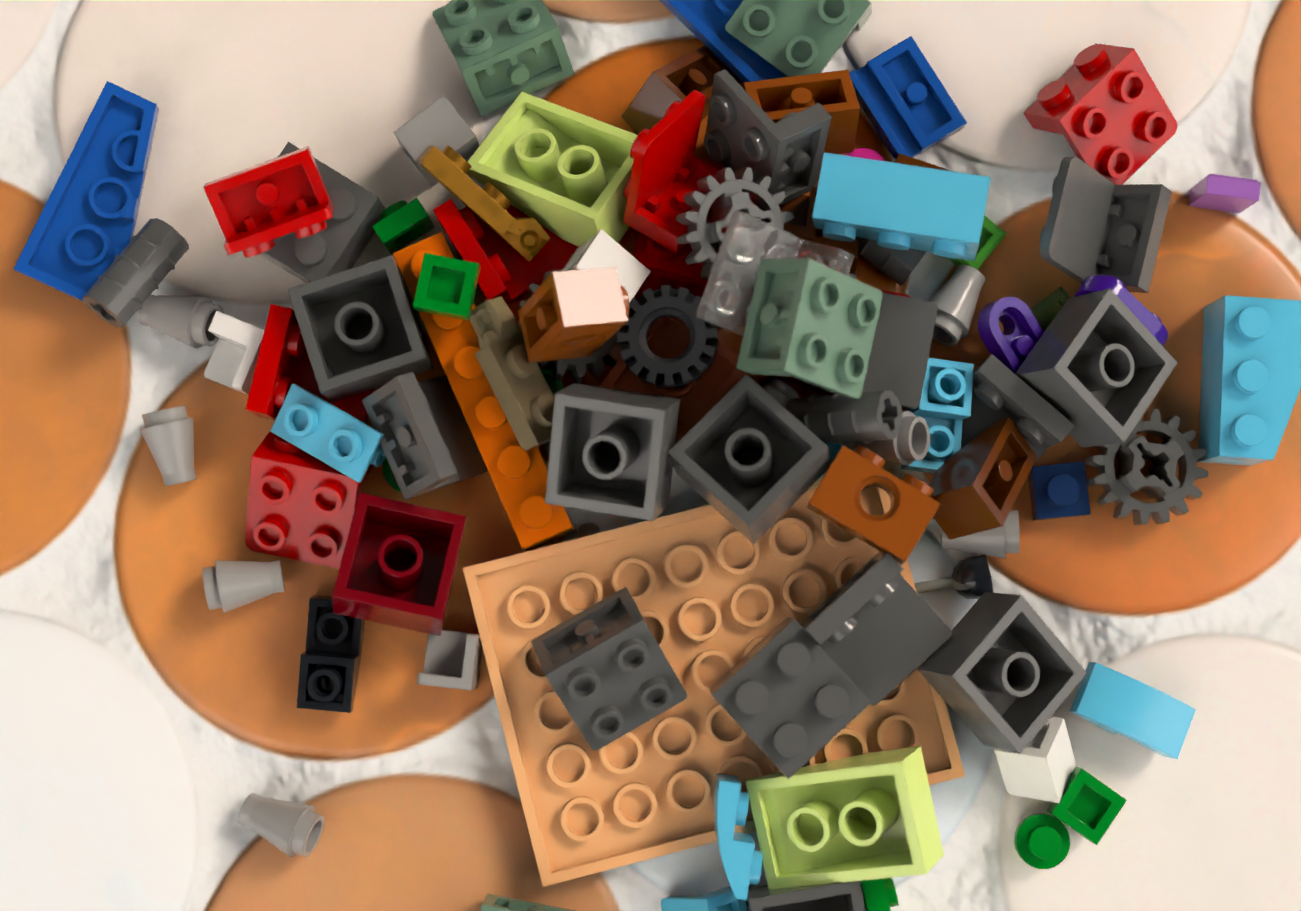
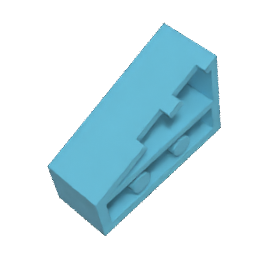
M824 152L812 215L814 227L823 229L822 236L833 240L852 242L855 241V237L877 241V245L896 250H909L912 248L942 257L974 262L980 242L991 177Z
M1225 295L1204 307L1198 449H1205L1207 454L1198 459V462L1251 466L1274 460L1301 389V301Z

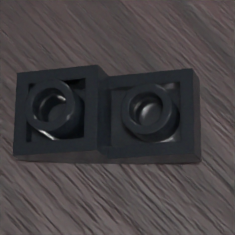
M313 595L309 599L306 650L301 654L297 708L351 713L353 711L365 620L335 614L331 596Z

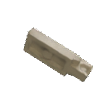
M497 297L485 301L471 311L470 322L478 336L481 349L475 353V356L522 450L525 449L527 451L551 441L555 398L538 363L528 362L524 337L521 334V329L515 324V316L503 298Z

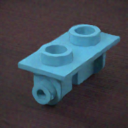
M292 383L270 432L356 482L361 483L369 465L372 464L379 467L386 458L380 444L384 434L299 385Z

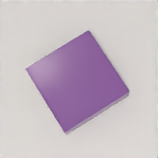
M1209 174L1191 188L1189 206L1241 213L1259 201L1261 182L1253 179Z

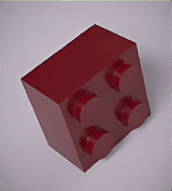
M359 492L332 594L334 613L440 636L463 543L467 516Z

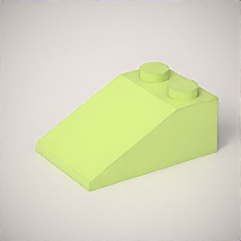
M521 92L467 161L472 167L466 174L482 185H485L487 181L511 201L514 207L529 217L535 218L539 224L566 242L580 247L602 229L618 243L630 227L623 222L627 202L623 193L632 172L633 159L630 157V150L638 135Z
M921 746L870 752L801 767L789 779L782 772L750 778L746 781L759 847L763 853L762 861L768 889L925 875L944 856Z

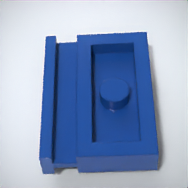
M912 36L871 59L858 70L849 72L859 104L894 159L897 158L899 153L912 158L918 154L920 155L962 130L967 123Z

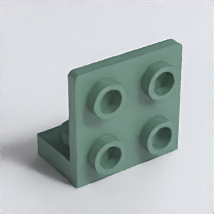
M451 0L445 6L434 10L432 13L461 71L480 116H484L514 102L521 92L532 94L574 75L559 28L543 0Z
M743 0L727 22L725 29L727 33L787 77L822 73L854 28L858 30L862 28L872 14V6L868 0Z
M810 258L761 259L736 368L751 374L792 376L848 398H860L883 297L882 291Z

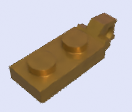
M429 145L418 157V164L527 261L530 262L549 241V235L535 218H515L510 215L506 209L512 204L511 201L487 181L481 188L467 176L466 173L472 166L449 145H446L442 151L433 145Z

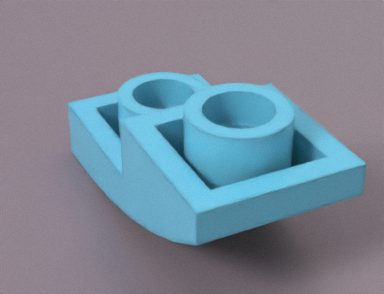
M928 358L920 404L916 409H908V411L926 420L930 432L929 449L922 460H914L908 466L901 465L902 470L935 474L944 461L961 449L962 422L971 416L974 364Z
M1089 662L1086 668L1087 674L1081 681L1070 712L1110 733L1124 735L1163 757L1178 759L1196 709L1127 675L1098 663Z
M716 773L714 822L719 854L735 898L747 900L749 884H759L763 859L762 851L754 850L755 842L751 834L734 832L735 825H745L749 793L740 791L741 782L738 776Z

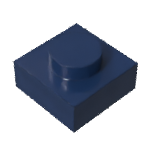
M1084 462L1033 466L1028 474L1033 521L1091 514Z

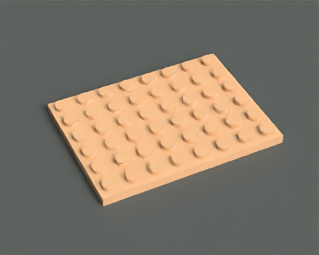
M819 478L755 544H752L709 504L659 517L654 521L647 520L463 568L543 887L716 842L714 822L716 773L738 776L741 782L740 791L748 792L746 786L748 779L781 772L711 695L709 689L788 616L795 618L799 624L803 622L879 552L807 508L809 500L823 478ZM868 487L860 494L861 506L867 513L879 516L889 511L890 497L882 488ZM907 559L901 565L904 570L899 574L916 591ZM627 587L650 631L685 689L687 698L599 750H592L546 678L531 640L622 588ZM919 667L877 705L872 706L869 704L802 766H810L870 752L921 746L929 785L965 776L946 702L917 670ZM750 800L745 825H735L734 832L751 833L756 831Z

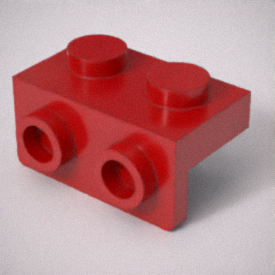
M309 146L210 181L203 186L225 236L223 245L228 255L242 251L244 257H252L264 253L275 246L273 239L294 232L297 239L311 236L327 228L325 220L333 217V203Z

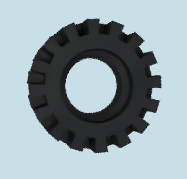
M660 285L661 289L652 291L649 288L642 292L643 296L639 299L633 298L629 302L628 321L617 332V342L620 346V354L624 362L640 380L647 384L655 385L657 388L675 387L677 389L685 387V384L691 381H697L702 377V373L706 369L709 370L718 349V329L712 311L709 310L705 301L700 296H694L690 293L689 289L683 287L674 289L671 288V285ZM663 317L680 319L687 325L690 331V342L687 349L678 357L671 359L656 356L650 351L647 344L649 328L655 321Z

